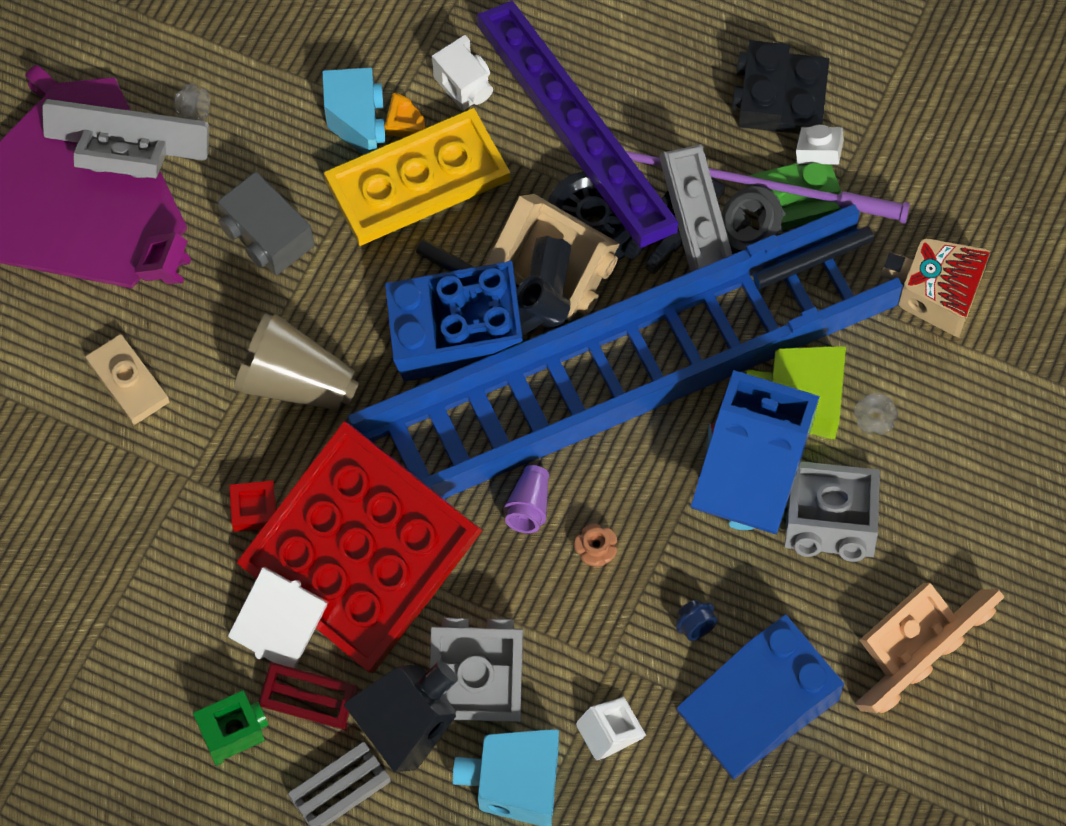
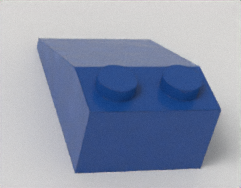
M785 614L743 646L677 707L676 711L734 780L840 700L844 682Z

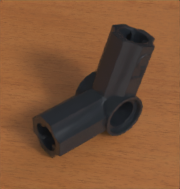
M550 236L536 238L529 276L516 288L522 336L539 325L546 329L558 327L569 314L570 300L563 294L572 245L564 239L552 238Z

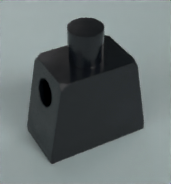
M438 661L428 672L419 665H401L349 699L344 706L393 772L413 771L423 763L456 718V710L444 694L458 681L455 672L442 661Z

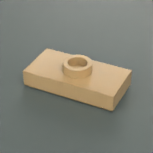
M122 334L85 356L87 364L133 426L170 403L167 394Z

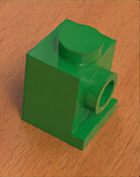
M244 690L193 712L215 766L224 763V759L265 741L261 729L269 726L258 701L249 703ZM233 725L243 727V729L230 735L227 734L228 729Z

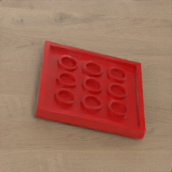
M344 421L236 563L255 579L258 578L262 568L266 567L291 582L299 580L302 588L329 602L316 629L366 671L375 673L483 530L351 424Z

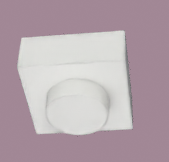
M826 125L801 127L796 148L797 164H839L844 142L843 127H828Z

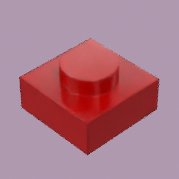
M274 481L229 485L233 532L262 529L276 511Z

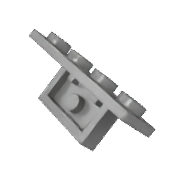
M46 99L42 106L44 137L78 142L74 151V167L90 169L95 172L106 171L127 174L136 178L148 177L157 179L166 155L206 160L209 153V124L206 121Z

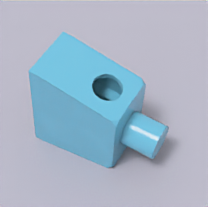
M551 729L484 736L482 759L455 757L453 784L479 787L478 803L479 809L483 812L537 826H552L559 730Z

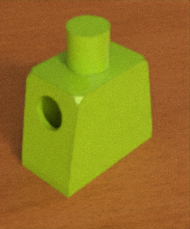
M846 347L778 349L775 351L772 372L747 370L746 374L818 395L817 410L810 434L828 439L836 438L840 419Z

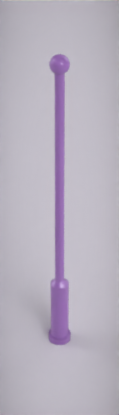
M626 151L633 161L662 167L659 157ZM709 168L710 175L714 178L835 202L839 208L843 209L855 204L860 212L896 219L900 223H906L909 211V202L898 203L845 191L833 194Z

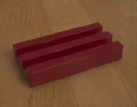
M270 662L258 702L261 708L346 731L350 713L344 704L357 695L359 687ZM277 674L344 692L343 701L276 683ZM272 692H276L340 711L338 718L274 701L270 697Z

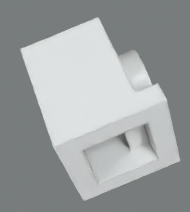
M466 35L432 55L434 79L462 111L473 104L483 103L491 96L493 87L488 83L489 68L479 55L473 56L471 54L470 40Z

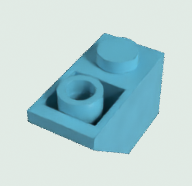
M372 68L322 71L327 128L362 155L377 150L378 144H386L384 119H376V108H383L382 83L374 84Z

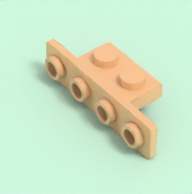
M922 583L859 640L884 672L885 676L855 703L858 709L862 712L884 713L893 708L901 699L899 694L910 683L915 684L926 678L933 670L931 665L942 654L947 655L959 648L965 640L963 635L973 626L985 623L996 613L994 607L1004 598L1000 590L981 589L953 613L931 583Z

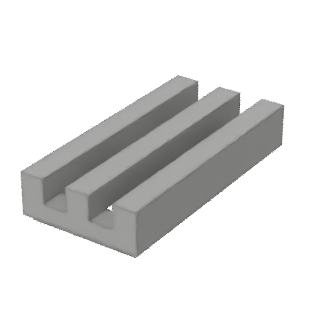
M362 742L290 791L288 796L308 826H327L391 781L386 771L381 768L376 757L369 751L368 746L365 742ZM362 759L364 760L363 764L304 803L303 800ZM371 771L375 775L374 778L317 817H314L311 813Z

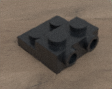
M749 40L748 52H739L737 75L745 76L744 86H735L732 110L740 111L739 127L800 134L801 127L822 125L830 58L790 54L789 44Z

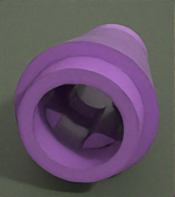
M529 465L524 468L523 474L520 476L503 508L506 515L505 522L511 529L521 533H534L539 530L540 525L546 522L549 473L546 469L536 465Z

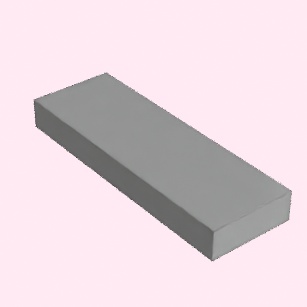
M702 144L664 152L659 155L690 272L731 256L730 244Z

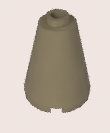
M267 311L262 317L248 347L249 352L244 364H241L233 389L244 394L338 411L341 403L350 406L359 382L352 379L355 370L276 313Z

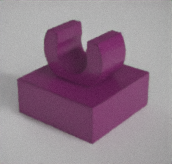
M176 232L148 237L134 273L145 281L162 279L166 284L183 283L184 278L177 274L176 271L178 266L188 265L191 262L190 256L184 252L188 241Z

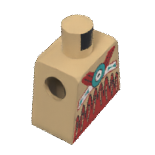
M926 238L921 240L914 260L890 252L881 276L892 280L899 278L900 282L904 283L899 301V306L902 309L960 338L985 271L990 251Z

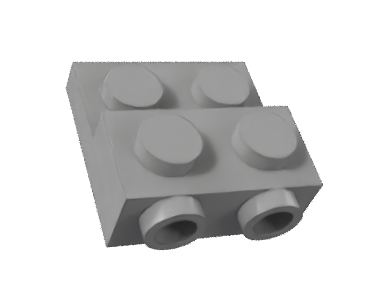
M801 461L789 495L785 548L795 549L799 555L804 557H813L820 552L840 554L844 560L850 562L860 561L864 557L874 558L878 536L880 470Z
M442 618V626L431 627L430 669L438 661H442L455 672L458 681L444 694L456 710V718L454 720L520 722L523 628H514V619H487V628L469 627V618Z

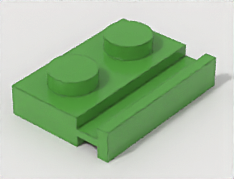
M796 163L749 175L751 177L833 194L841 193L831 164ZM768 189L781 200V207L786 214L782 217V230L808 224L843 209L839 208L835 202Z

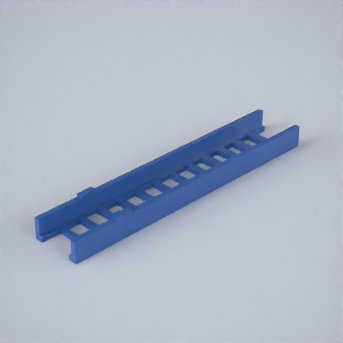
M853 204L777 237L776 235L767 237L746 246V250L348 415L349 424L372 442L390 435L405 468L445 499L732 376L733 370L743 372L774 358L775 351L778 349L799 348L898 306L903 285L899 278H895L854 296L833 259H830L821 264L842 301L818 311L797 275L785 278L784 281L802 312L801 316L788 321L787 325L778 327L751 276H753V273L858 230L857 224L860 211ZM739 287H742L767 332L742 344L739 342L716 300V297ZM701 303H704L728 347V350L704 360L701 359L678 316V313ZM666 319L690 366L663 377L639 329ZM625 335L628 336L651 380L650 383L624 393L600 347ZM588 351L612 399L585 410L561 362ZM544 369L548 370L571 415L551 425L548 424L525 377ZM508 385L532 432L509 442L486 396L487 393ZM469 402L492 450L471 459L447 413V410ZM428 418L452 464V467L431 476L407 427Z

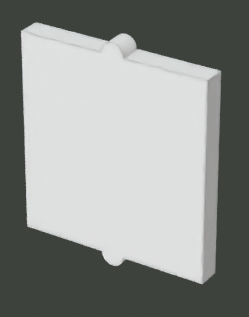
M263 567L228 637L254 651L257 659L265 657L274 663L296 668L329 602L302 588L299 580L291 582L272 570Z

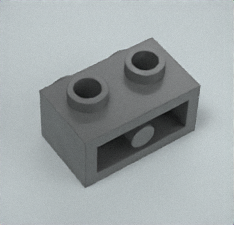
M257 171L217 201L221 219L218 222L222 230L232 240L239 238L247 246L245 249L251 260L260 268L266 266L275 276L315 246L311 225Z

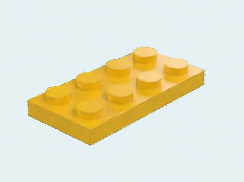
M475 108L323 172L325 182L359 246L511 181L510 171Z

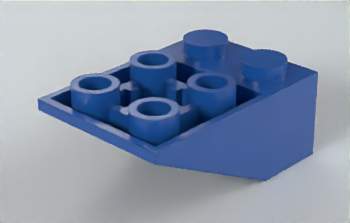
M512 261L385 283L393 361L403 381L444 375L523 341Z
M733 370L718 414L691 508L777 535L814 422L819 396Z

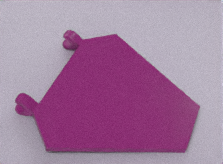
M34 65L25 74V77L29 80L28 86L30 90L43 98L0 141V263L133 288L142 279L134 272L148 237L175 232L182 236L187 230V225L160 171L157 179L148 177L136 178L127 174L106 171L95 172L90 169L74 167V151L78 142L44 137L42 106L46 99L131 111L116 78L56 83L41 67Z

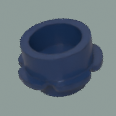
M693 600L685 604L677 613L679 618L676 622L677 632L680 634L684 633L689 641L700 639L708 634L718 622L717 617L713 613V604L700 603L699 600Z

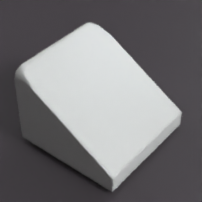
M625 697L590 707L576 723L580 734L596 760L606 758L646 736Z

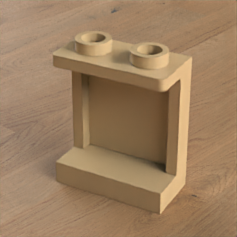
M536 194L519 196L486 265L512 261L515 283L519 285L529 276L536 238L550 236L552 238L564 239L572 245L563 294L570 300V311L566 320L572 321L582 318L583 315L588 316L597 303L599 295L595 291L601 279L608 278L616 266L618 257L614 254L620 243Z

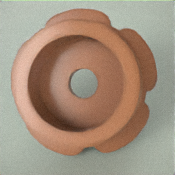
M591 524L582 529L581 535L576 536L574 549L579 554L581 560L587 565L594 567L603 566L614 559L617 554V548L615 547L617 537L610 528L606 527L603 529L598 524ZM598 541L601 545L595 548L592 546V543Z

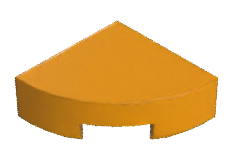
M393 93L385 122V135L405 138L426 129L422 114L411 103V100L401 94Z

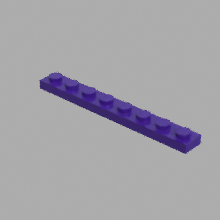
M512 0L477 14L478 28L637 245L642 248L677 233V219Z

